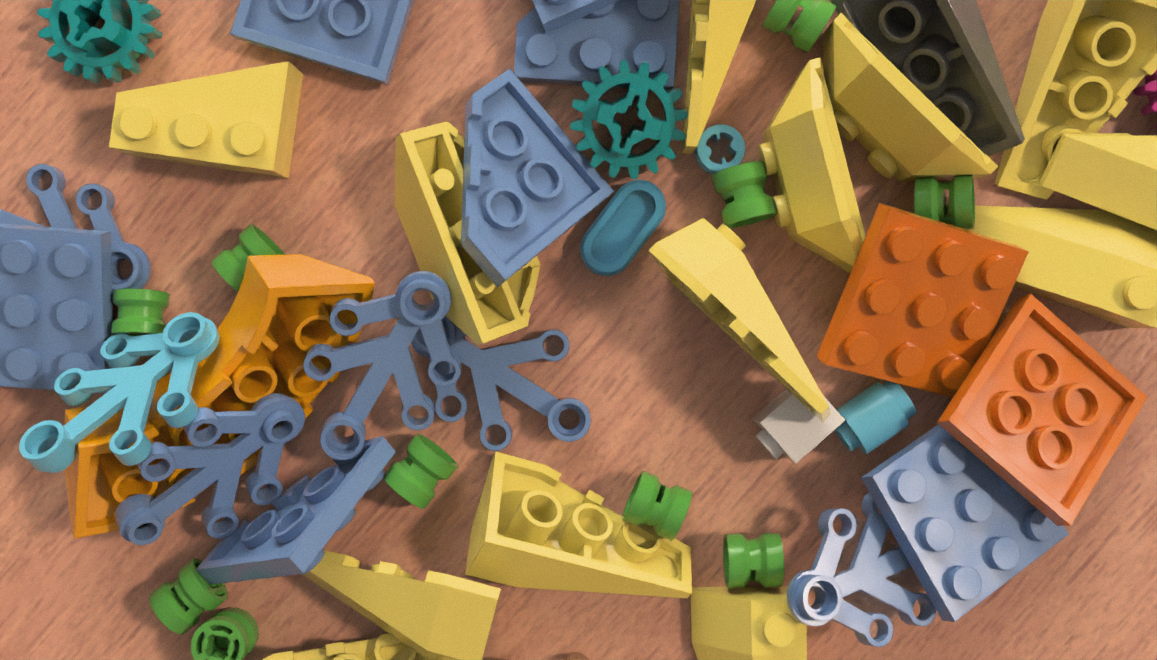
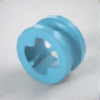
M726 124L714 125L702 133L695 149V158L698 165L705 172L713 175L723 169L738 165L742 161L745 154V142L735 128ZM720 136L730 141L727 149L733 155L730 162L727 163L725 158H722L719 164L709 159L712 150L706 145V142L713 137L715 143L718 142Z

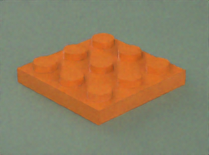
M879 203L816 357L827 366L954 397L986 348L1029 251L1005 241Z
M1029 294L1016 300L937 423L1057 526H1071L1148 396L1038 299Z

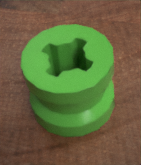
M149 289L114 290L113 303L118 307V318L112 322L111 335L128 334L129 336L163 333L167 325L163 321V310L169 306L170 294Z

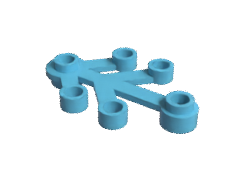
M188 312L173 318L165 326L163 333L139 336L115 334L109 337L102 344L100 353L111 369L84 371L80 368H72L61 373L54 383L55 392L69 406L84 404L94 393H107L64 426L58 421L45 420L33 425L24 433L20 440L19 451L21 455L38 471L48 473L63 471L75 458V445L124 408L119 429L111 437L109 448L123 465L133 466L144 461L152 448L150 440L144 434V429L156 384L159 379L171 370L168 392L164 393L157 403L159 414L173 428L184 427L196 418L198 405L192 398L191 391L198 362L206 359L219 343L220 335L215 324L198 313ZM140 356H153L143 365L133 366L137 363ZM182 405L179 409L173 411L176 407ZM135 442L131 447H129L128 449H126L127 446H129L131 443Z

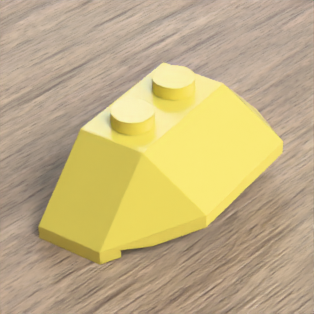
M842 13L824 31L823 71L839 134L849 141L856 139L870 152L867 156L868 161L880 174L889 179L894 176L898 181H915L916 178L933 177L937 181H951L955 176L973 175V179L976 180L990 175L998 167L992 159L985 155L869 42Z
M816 58L807 62L791 85L762 135L764 143L758 145L759 160L764 162L767 176L772 175L777 195L772 198L777 210V215L774 216L777 226L779 228L786 226L790 239L851 273L865 239V232L827 89L821 59Z
M449 122L400 133L396 137L394 205L420 271L437 274L447 283L450 289L451 305L445 316L477 345L527 327L530 318L529 309L535 294L540 270L538 257L533 258L497 288L461 246L464 137L460 136L458 130ZM429 292L430 297H431V299H432V301H433L434 297H433L432 293Z

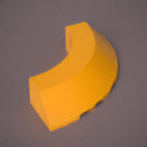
M302 254L248 256L238 294L229 312L218 327L219 343L206 359L198 362L191 396L198 405V408H209L214 412L251 411L254 404L262 397L273 393H280L295 399L301 405L306 420L314 410L310 405L312 401L327 385L328 381L334 383L341 371L335 372L333 377L325 381L311 379L305 373L303 367L307 351L316 344H328L335 349L349 345L350 342L357 343L363 325L356 334L343 336L332 329L329 318L334 304L341 299L351 298L359 303L370 301L375 286L373 279ZM348 309L339 311L337 314L338 319L344 324H353L358 320L356 314ZM318 355L311 359L313 365L319 369H326L331 366L330 360L325 356ZM171 373L157 381L144 434L151 443L160 442L167 446L193 445L189 441L183 427H170L157 410L159 399L164 393L168 392ZM182 405L176 407L173 411L179 409ZM89 406L65 409L64 425ZM122 408L75 445V458L65 469L71 530L74 539L119 530L115 520V511L123 500L137 494H147L157 498L196 468L175 469L168 478L158 482H151L142 477L137 464L133 466L123 465L109 448L111 437L119 429L124 408ZM210 423L200 425L195 431L207 428ZM242 433L221 434L220 438L213 444H229ZM133 442V443H131L129 446H127L126 449H128L129 447H131L135 442ZM259 449L243 461L240 475L257 464ZM155 459L148 465H156L163 459ZM195 498L183 505L182 508L195 502Z

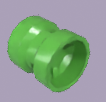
M776 0L761 26L774 34L785 33L792 38L795 47L808 53L832 16L836 5L827 0ZM798 6L803 9L793 23L790 20Z
M747 162L723 169L712 175L711 178L715 192L721 195L726 203L721 215L724 225L728 228L747 226L777 215L774 199L764 192V183L768 178L764 162Z
M973 175L955 176L950 182H938L933 177L916 178L914 188L915 214L962 229H974L975 191ZM946 190H949L950 217H947Z
M250 224L239 234V244L231 250L223 249L212 260V265L220 276L238 292L245 273L248 256L285 254L262 230L254 224Z
M417 433L406 447L408 457H404L401 462H393L383 478L394 491L408 502L421 509H425L435 497L434 488L437 486V481L448 480L458 468V464L440 446L422 434Z
M642 470L630 493L622 520L635 526L647 524L654 527L657 535L672 541L678 534L692 499V491L678 485L669 488L660 484L657 476Z
M741 533L725 534L723 540V566L726 587L744 588L749 581L760 582L765 588L782 587L784 580V555L780 534L762 533L757 539L747 540Z
M192 559L179 570L178 578L174 582H164L149 596L151 608L156 616L168 629L176 634L184 635L199 622V615L205 610L213 611L228 599V592L224 583L210 585L196 571L203 562L200 559Z
M228 607L218 611L195 631L191 640L193 659L243 660L255 648L259 639V628L255 619L247 611L240 608Z

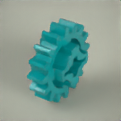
M52 0L51 8H40L37 11V15L49 21V27L38 31L39 37L49 43H55L48 50V56L60 63L64 62V71L76 77L83 73L84 79L96 84L100 83L103 73L107 79L115 83L122 82L121 69L123 68L139 74L141 69L136 61L137 58L142 55L153 59L156 55L151 48L146 46L148 40L162 38V32L150 25V21L162 16L161 11L152 4H146L149 0ZM131 13H132V28H131V23H130V19H129V16L131 15ZM100 18L106 20L101 30L95 27ZM117 50L116 52L106 56L108 52Z
M626 59L620 60L619 73L611 75L604 65L599 67V74L602 80L599 84L596 85L586 79L582 82V87L589 94L587 100L573 99L572 107L583 112V118L571 121L570 128L575 131H584L585 134L576 143V148L578 151L592 148L594 153L590 160V166L595 168L604 160L609 162V176L613 178L618 174L620 167H628L632 180L638 178L639 166L644 164L654 174L659 172L656 158L659 155H663L673 160L676 155L669 146L671 139L679 141L685 140L686 137L682 130L675 127L676 121L688 118L687 110L674 108L673 103L683 95L681 90L675 88L666 92L663 87L667 83L669 75L662 71L652 79L649 77V63L645 61L641 63L637 73L630 72ZM629 83L625 95L612 102L599 100L602 94L611 87ZM649 89L661 100L665 119L650 114L645 104ZM637 95L635 102L637 106L636 113L638 118L643 120L641 126L632 125L629 133L625 134L624 141L620 143L622 139L620 121L614 119L616 112L626 113L628 106H632L633 99ZM592 120L607 126L612 135L609 149L597 138ZM645 138L657 140L649 149L630 155L632 145Z

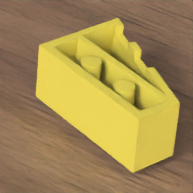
M287 61L116 92L109 148L135 157L289 178L303 73Z

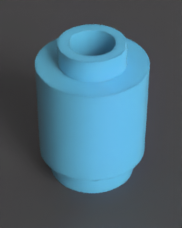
M886 381L881 384L875 382L836 409L845 421L834 431L850 452L859 448L867 455L908 427V419L916 415L917 411L911 399L898 383Z

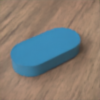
M634 180L624 184L617 191L581 241V258L591 272L600 276H613L622 272L629 265L664 218L666 201L661 190L649 181Z

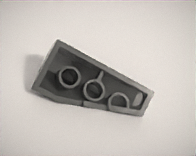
M830 0L832 4L836 5L835 10L838 16L842 13L869 42L985 155L990 156L1024 142L1025 138L976 0Z

